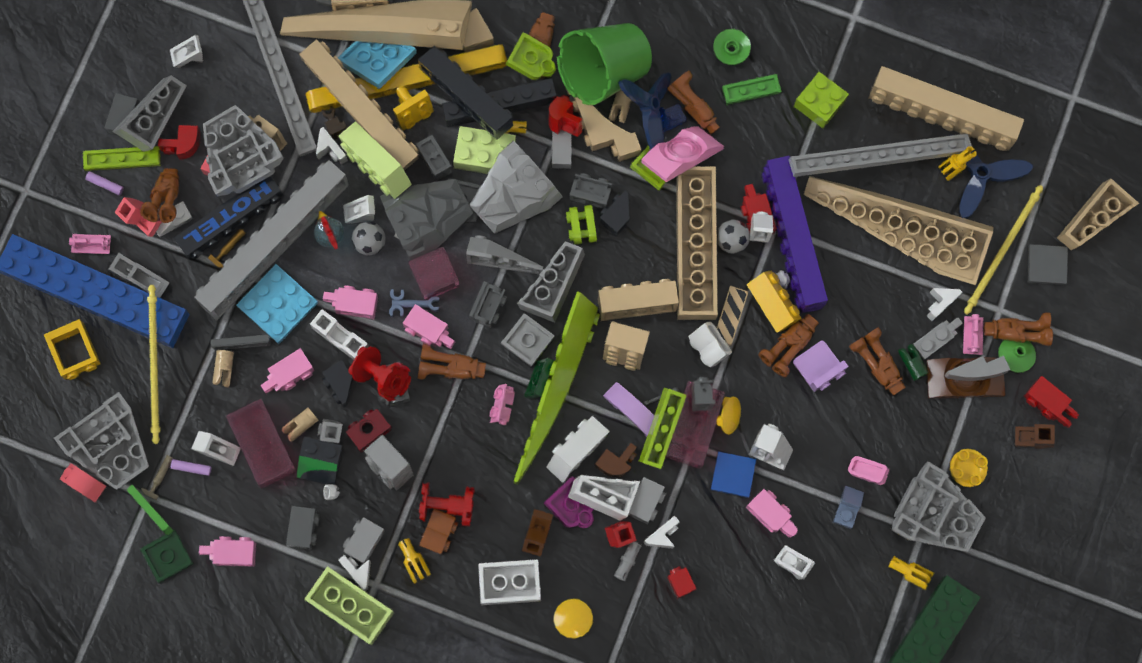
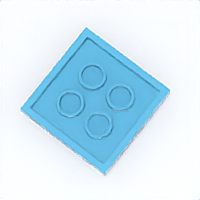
M355 41L338 59L346 69L380 89L417 52L416 48L409 45Z
M275 264L236 306L274 341L280 344L318 304V301Z

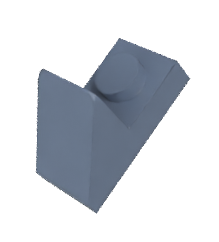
M845 486L833 523L852 529L858 510L862 505L864 492Z

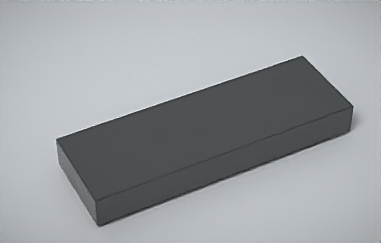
M269 335L211 339V347L215 351L271 345Z

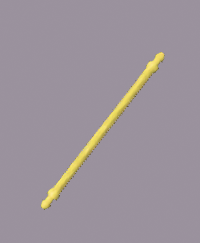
M1042 185L1036 187V191L1030 195L1029 201L993 259L983 279L980 281L976 291L967 301L968 305L964 308L965 314L971 313L972 308L977 305L981 294L1017 236L1027 216L1030 214L1034 204L1040 199L1039 195L1043 192Z
M149 285L147 302L149 303L148 310L150 313L151 425H153L151 426V433H153V443L158 444L160 440V427L158 423L159 394L157 391V314H155L157 296H155V286Z

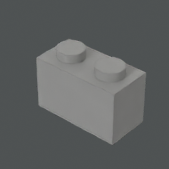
M643 477L628 516L645 524H648L649 520L654 521L658 512L655 510L657 503L662 504L666 495L663 492L665 487Z
M363 517L361 521L358 520L353 528L355 531L351 538L348 537L343 545L345 548L343 552L362 564L368 561L385 532L383 528Z

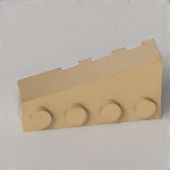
M1110 178L1098 187L1057 238L1070 250H1073L1139 203Z

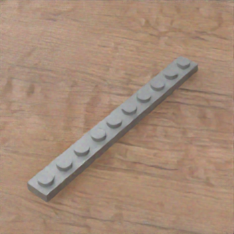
M243 0L300 156L315 152L317 151L315 141L263 0Z
M968 134L792 156L789 159L793 177L948 157L953 154H960L968 146L972 147Z

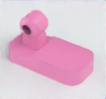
M859 456L853 457L848 467V471L852 476L878 485L885 484L889 473L886 465Z

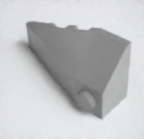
M484 236L470 237L466 253L467 264L540 274L543 270V266L491 240H487Z

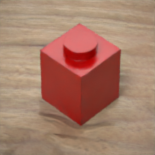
M621 521L605 528L610 546L620 548L637 541L631 522Z
M679 566L670 571L671 575L667 578L677 599L696 590L687 568L681 569Z

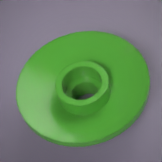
M727 29L717 35L713 49L716 57L721 62L728 65H737L747 59L751 45L748 37L743 32L736 29ZM733 47L735 51L730 52L728 48Z
M1004 340L1000 344L998 355L999 357H1005L1011 369L1010 371L1022 373L1028 371L1034 365L1036 352L1029 341L1020 343ZM1017 349L1022 352V355L1018 354Z

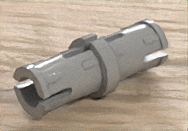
M636 542L629 543L624 556L620 558L621 562L614 577L622 581L626 580L631 567L636 563V556L642 547L640 544L638 545Z

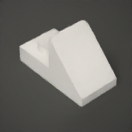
M194 35L170 49L174 67L180 68L190 61L203 62L198 35Z
M322 127L319 132L316 151L317 158L320 159L329 152V155L335 162L339 161L343 165L348 161L345 153Z
M366 195L343 205L344 219L347 224L374 220L375 205L374 197L371 195Z
M183 201L175 205L177 210L176 218L169 223L162 222L156 231L159 237L193 219Z
M933 288L930 294L937 301L929 308L931 312L927 317L933 321L961 295L962 291L960 289Z
M675 516L649 536L644 541V544L646 546L673 549L675 546L667 538L666 534L668 533L670 536L678 529L679 520Z
M786 545L774 560L776 564L790 571L797 579H804L815 564L814 561Z
M343 555L338 561L364 591L368 590L371 561L368 560L360 568L356 569L355 567L358 564L350 556L347 559Z

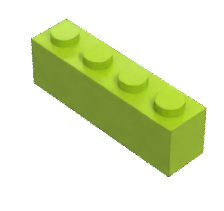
M668 388L663 389L639 462L659 469L662 468L687 395Z

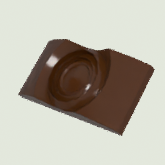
M984 357L986 363L997 359L993 357ZM977 358L926 360V368L929 372L927 374L928 398L1005 397L1004 374L994 378L975 381L947 379L945 374L948 371Z

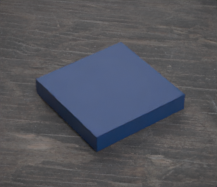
M718 452L711 490L749 498L756 459Z

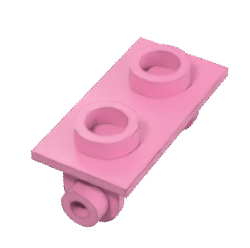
M72 234V238L69 239V244L72 245L71 253L110 254L111 235Z
M973 314L972 317L964 316L963 354L982 355L983 317H979L978 314Z
M507 384L498 385L494 392V406L490 410V423L499 422L500 425H506L509 422L511 409L505 407V405H513L514 387L507 386Z

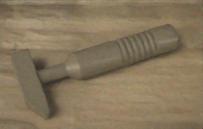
M166 455L162 466L153 480L151 490L148 491L141 488L144 495L157 500L158 495L154 494V491L161 484L174 458Z

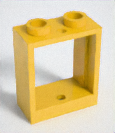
M80 319L44 334L58 371L65 380L75 379L79 376V373L84 371L91 372L101 364L86 327ZM80 333L91 358L65 369L55 343Z

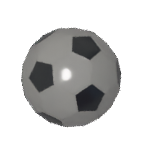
M728 220L718 228L717 242L722 250L728 253H739L748 246L750 232L743 222Z
M364 222L355 227L351 239L354 248L359 253L374 255L382 250L386 237L382 227L378 224Z

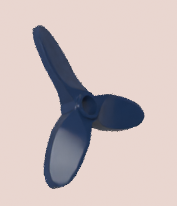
M671 73L662 74L648 93L629 80L625 79L618 82L624 94L639 105L642 111L643 127L650 150L658 143H664L663 122L659 108L660 101L670 85Z
M976 154L975 157L966 163V169L972 174V178L961 198L960 216L966 219L975 212L980 204L985 185L988 181L1003 182L1024 177L1031 172L1033 165L1024 160H1001L986 164ZM983 171L986 173V176H980L977 172Z

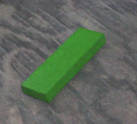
M777 74L722 86L726 105L781 93Z
M133 485L127 488L130 495L166 535L173 532L172 528Z

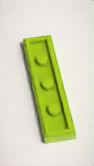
M154 146L153 149L145 152L137 147L83 151V166L85 171L161 166L160 149L158 146Z

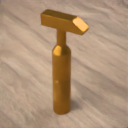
M239 229L221 249V253L216 258L210 255L208 259L217 267L223 268V264L219 262L220 258L223 255H227L246 233Z

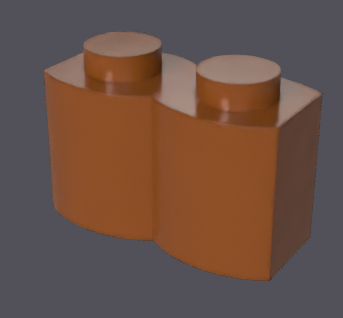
M434 509L419 546L441 555L443 551L447 552L451 543L448 540L450 533L454 534L458 523L455 522L456 517Z

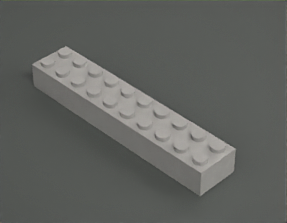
M330 160L322 163L317 168V173L313 177L309 176L304 181V186L300 190H295L290 196L291 199L286 204L280 205L277 213L264 222V227L260 231H255L250 237L251 240L246 245H241L233 258L225 261L223 268L210 277V282L197 290L195 299L216 321L318 218L319 211L324 212L349 186L346 175Z

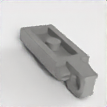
M956 318L951 323L946 320L916 341L914 346L921 358L925 360L958 334L955 329L963 324L961 320Z

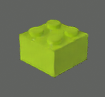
M818 72L796 99L794 107L821 128H824L845 103L849 94Z

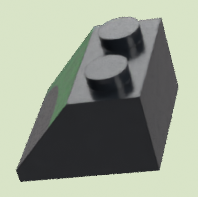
M304 437L299 455L297 478L335 485L344 452L343 446Z

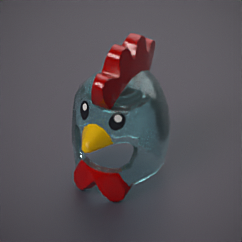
M319 211L318 220L314 228V237L321 246L338 249V245L344 237L343 225L339 220Z

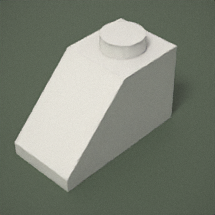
M766 212L753 213L750 240L769 242L773 233V215H768Z
M198 431L191 449L234 466L241 448L213 434Z

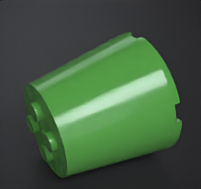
M631 23L574 30L565 34L558 46L561 49L560 56L557 57V64L563 84L574 98L578 97L585 105L598 104L621 90L618 83L620 80L626 79L635 82L649 72L652 63L651 48L645 34Z

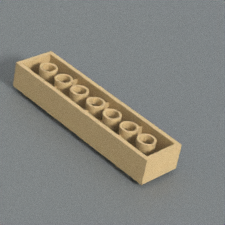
M316 39L299 54L302 61L354 120L398 161L405 171L419 158L417 147L412 142L407 143L405 140L406 135L399 127L395 129L392 126L394 123L388 114L385 113L383 115L380 112V105L374 99L370 100L367 97L368 92L361 84L359 86L356 85V80L349 70L345 72L342 69L344 66L337 56L332 57L329 47L323 41L319 43Z
M883 66L875 79L869 95V99H872L876 104H885L895 111L907 112L911 117L923 118L927 123L939 124L949 131L954 130L960 132V134H968L969 137L978 139L980 143L992 144L1002 151L1010 150L1018 139L1024 119Z
M694 166L676 176L677 295L679 302L677 320H716L718 315L716 167Z

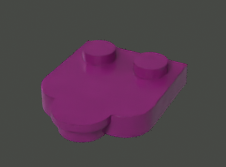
M572 476L544 504L564 526L568 528L575 526L587 528L592 525L594 520L593 508L568 498L575 480Z

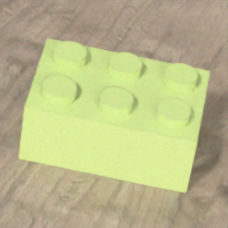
M460 126L453 160L454 169L487 174L495 164L498 154L512 141L516 142V135L504 133L496 140L486 130Z

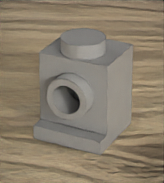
M323 419L322 424L320 423L318 428L319 440L339 443L342 423Z

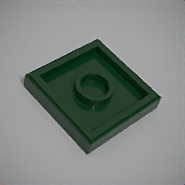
M546 358L536 362L524 395L526 398L542 397L554 360Z
M175 529L171 534H165L140 548L158 583L194 564Z

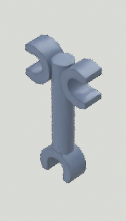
M393 289L390 291L392 307L389 310L390 317H393L395 310H399L400 317H403L404 310L402 307H414L415 304L421 308H429L433 312L439 311V307L432 306L433 302H439V297L437 296L431 297L429 300H403L405 297L404 290H401L399 297L394 296Z

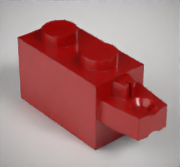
M753 184L745 185L746 196H743V204L741 206L743 217L746 216L748 221L746 226L749 232L753 213L766 212L768 215H772L767 195L756 193ZM773 218V233H772V234H775L777 228H776V225H775V222H774V218Z

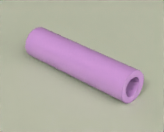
M90 171L86 175L85 180L119 196L124 190V187Z
M174 459L171 462V469L210 476L211 466Z

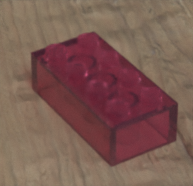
M688 381L684 394L687 396L665 458L701 469L725 392L712 388L713 400H715L713 409L709 411H692L691 387L693 382Z
M262 399L226 415L252 473L261 488L297 472Z

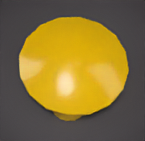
M734 396L723 399L722 412L717 418V425L722 427L724 433L728 435L734 433L737 429L741 417L740 401Z
M960 450L953 456L950 462L951 476L958 484L965 487L980 485L987 475L988 461L986 457L976 450Z
M566 600L557 607L554 613L556 629L567 638L576 639L582 637L592 626L593 615L591 609L581 600Z

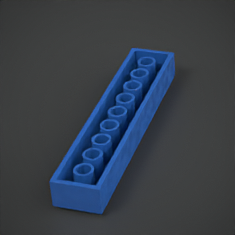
M12 234L0 257L1 274L149 338L150 313L148 310L149 303L147 302L149 293ZM157 297L155 303V314H157L156 339L157 342L174 348L190 314L186 309Z

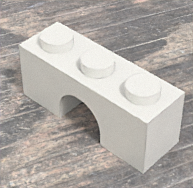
M323 309L310 323L314 331L353 360L361 347H369L368 343L355 333L346 330Z

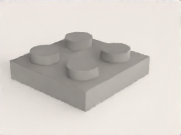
M524 313L501 342V345L532 367L555 338V335Z

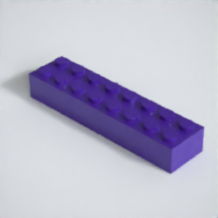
M790 156L767 160L761 176L763 183L767 184L768 190H766L768 201L772 203L773 208H771V212L777 222L776 234L777 237H781V253L786 256V272L791 275L790 287L796 294V298H794L795 306L802 314L823 309L828 299L796 178L793 177L790 167Z

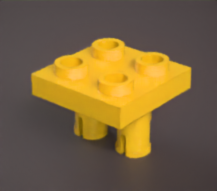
M404 85L396 89L400 105L395 107L393 111L402 131L412 128L418 121L428 118L434 112L429 94L425 89L413 97Z

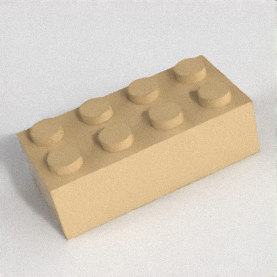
M662 279L659 283L645 281L637 286L623 284L621 288L606 286L598 292L601 321L676 312L679 304L676 281H671L670 279Z
M611 322L605 343L603 360H606L607 364L614 366L617 364L625 365L624 368L628 370H640L649 332Z

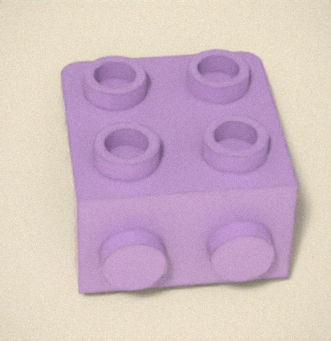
M824 341L818 342L793 361L795 367L814 392L818 389L821 391L831 385V380L834 378L838 380L846 374L845 370L848 368L844 360L839 362Z

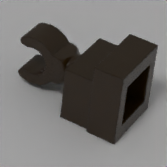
M330 106L332 112L326 114L322 110V114L325 119H328L324 123L329 135L333 140H336L347 129L344 121L340 123L338 117H335L334 107Z

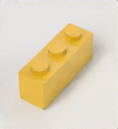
M772 270L763 272L746 284L777 333L786 330L802 319L798 308L792 304L788 292L782 288L778 276Z

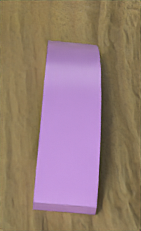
M616 382L603 397L616 409H619L647 437L654 415L630 392Z

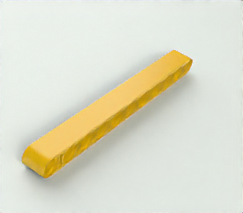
M495 45L448 57L452 62H457L465 74L468 73L470 75L507 66L505 65L507 57L503 45ZM419 64L401 68L380 89L362 78L355 79L357 86L361 84L368 92L367 97L370 100L396 94V89L403 85L407 90H413L435 84L420 70ZM326 87L306 92L309 110L312 113L330 110V106L334 108L342 107Z

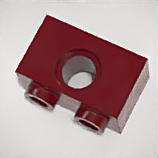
M372 409L363 415L364 418L361 421H355L347 427L348 431L346 433L361 453L381 435L385 436L392 430L378 409L374 411ZM366 425L373 426V431L369 434L363 432V428Z

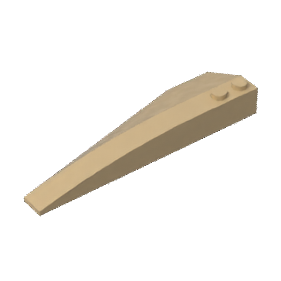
M417 0L284 17L280 35L421 47L435 46L437 48L463 50L472 1Z
M809 176L804 192L805 196L833 210L834 213L850 220L851 223L860 226L890 246L901 250L902 253L918 260L919 263L928 266L936 273L976 285L993 234L992 226L893 197Z

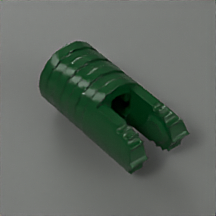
M914 344L908 345L907 349L910 356L905 348L898 350L914 381L929 374Z

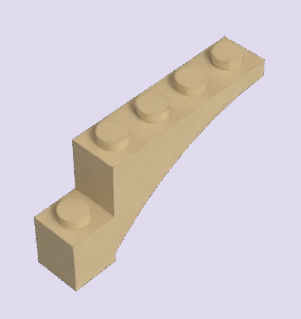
M573 97V109L582 118V129H584L586 134L584 136L585 144L590 146L591 151L613 145L611 146L614 157H618L619 162L641 154V147L635 132L630 133L606 119L593 105H585L578 97Z

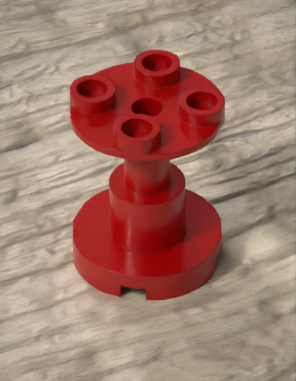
M372 346L367 348L361 347L352 365L349 367V374L352 375L353 379L357 382H365L374 376L375 382L378 383L377 390L381 397L388 401H394L396 396H402L407 391L411 382V376H409L408 372L410 369L399 362L389 366H380V351Z
M423 483L422 501L424 502H420V520L426 521L428 508L448 510L447 514L462 516V526H470L474 487H466L465 496L449 495V498L430 497V483Z

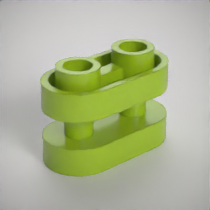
M592 205L584 206V212H578L577 207L569 208V212H566L567 223H571L572 230H568L570 241H574V245L582 244L581 238L588 237L589 243L597 242ZM586 219L587 230H580L579 220Z

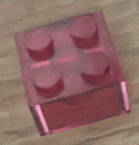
M444 247L408 262L424 300L460 286Z

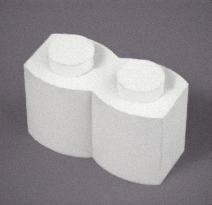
M711 321L704 323L689 335L691 346L699 351L701 361L709 367L716 366L732 353L730 347Z

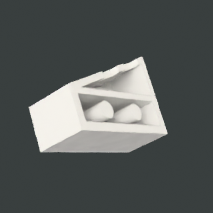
M593 416L588 421L584 419L577 427L579 430L576 433L572 431L565 438L567 442L563 446L559 444L552 451L554 455L546 468L563 483L568 479L569 474L580 466V463L600 445L610 432Z
M764 424L754 441L749 455L781 470H785L793 449L783 433L778 431V427L772 424H768V426Z
M581 475L574 480L568 498L621 521L629 514L640 481L614 480Z

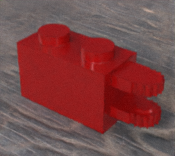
M1043 376L1039 377L1023 396L1027 399L1026 402L1030 406L1040 409L1042 411L1041 414L1045 418L1052 419L1053 421L1057 420L1067 428L1072 424L1062 415V412H1066L1075 419L1079 416L1078 412L1069 406L1072 399Z

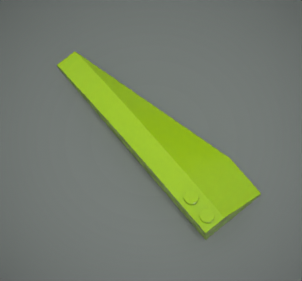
M580 292L576 293L562 334V343L558 346L556 360L552 364L550 377L547 379L537 409V418L533 421L531 435L527 439L524 455L521 457L514 478V484L518 485L546 440L571 388L586 344L592 341L594 332L591 329L593 324L597 325L600 314L597 313L598 307Z

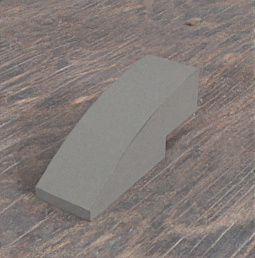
M563 130L559 134L552 131V168H571V134Z
M120 253L117 254L108 268V271L147 293H149V285H154L156 288L155 296L159 298L169 284L168 281Z
M982 356L948 371L945 377L962 381L985 380L1006 374L1011 369L1004 356L986 363Z

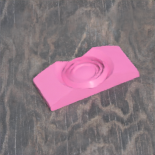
M690 127L682 129L674 139L665 143H658L641 159V163L662 180L668 182L723 150L724 146L700 127Z

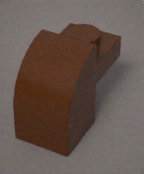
M1055 425L1015 426V447L1042 449L1055 446Z
M630 443L620 458L606 449L596 462L595 468L609 477H622L631 471L632 467L627 462L631 463L637 456V453H635L637 447Z
M534 509L522 551L541 556L552 523V514Z

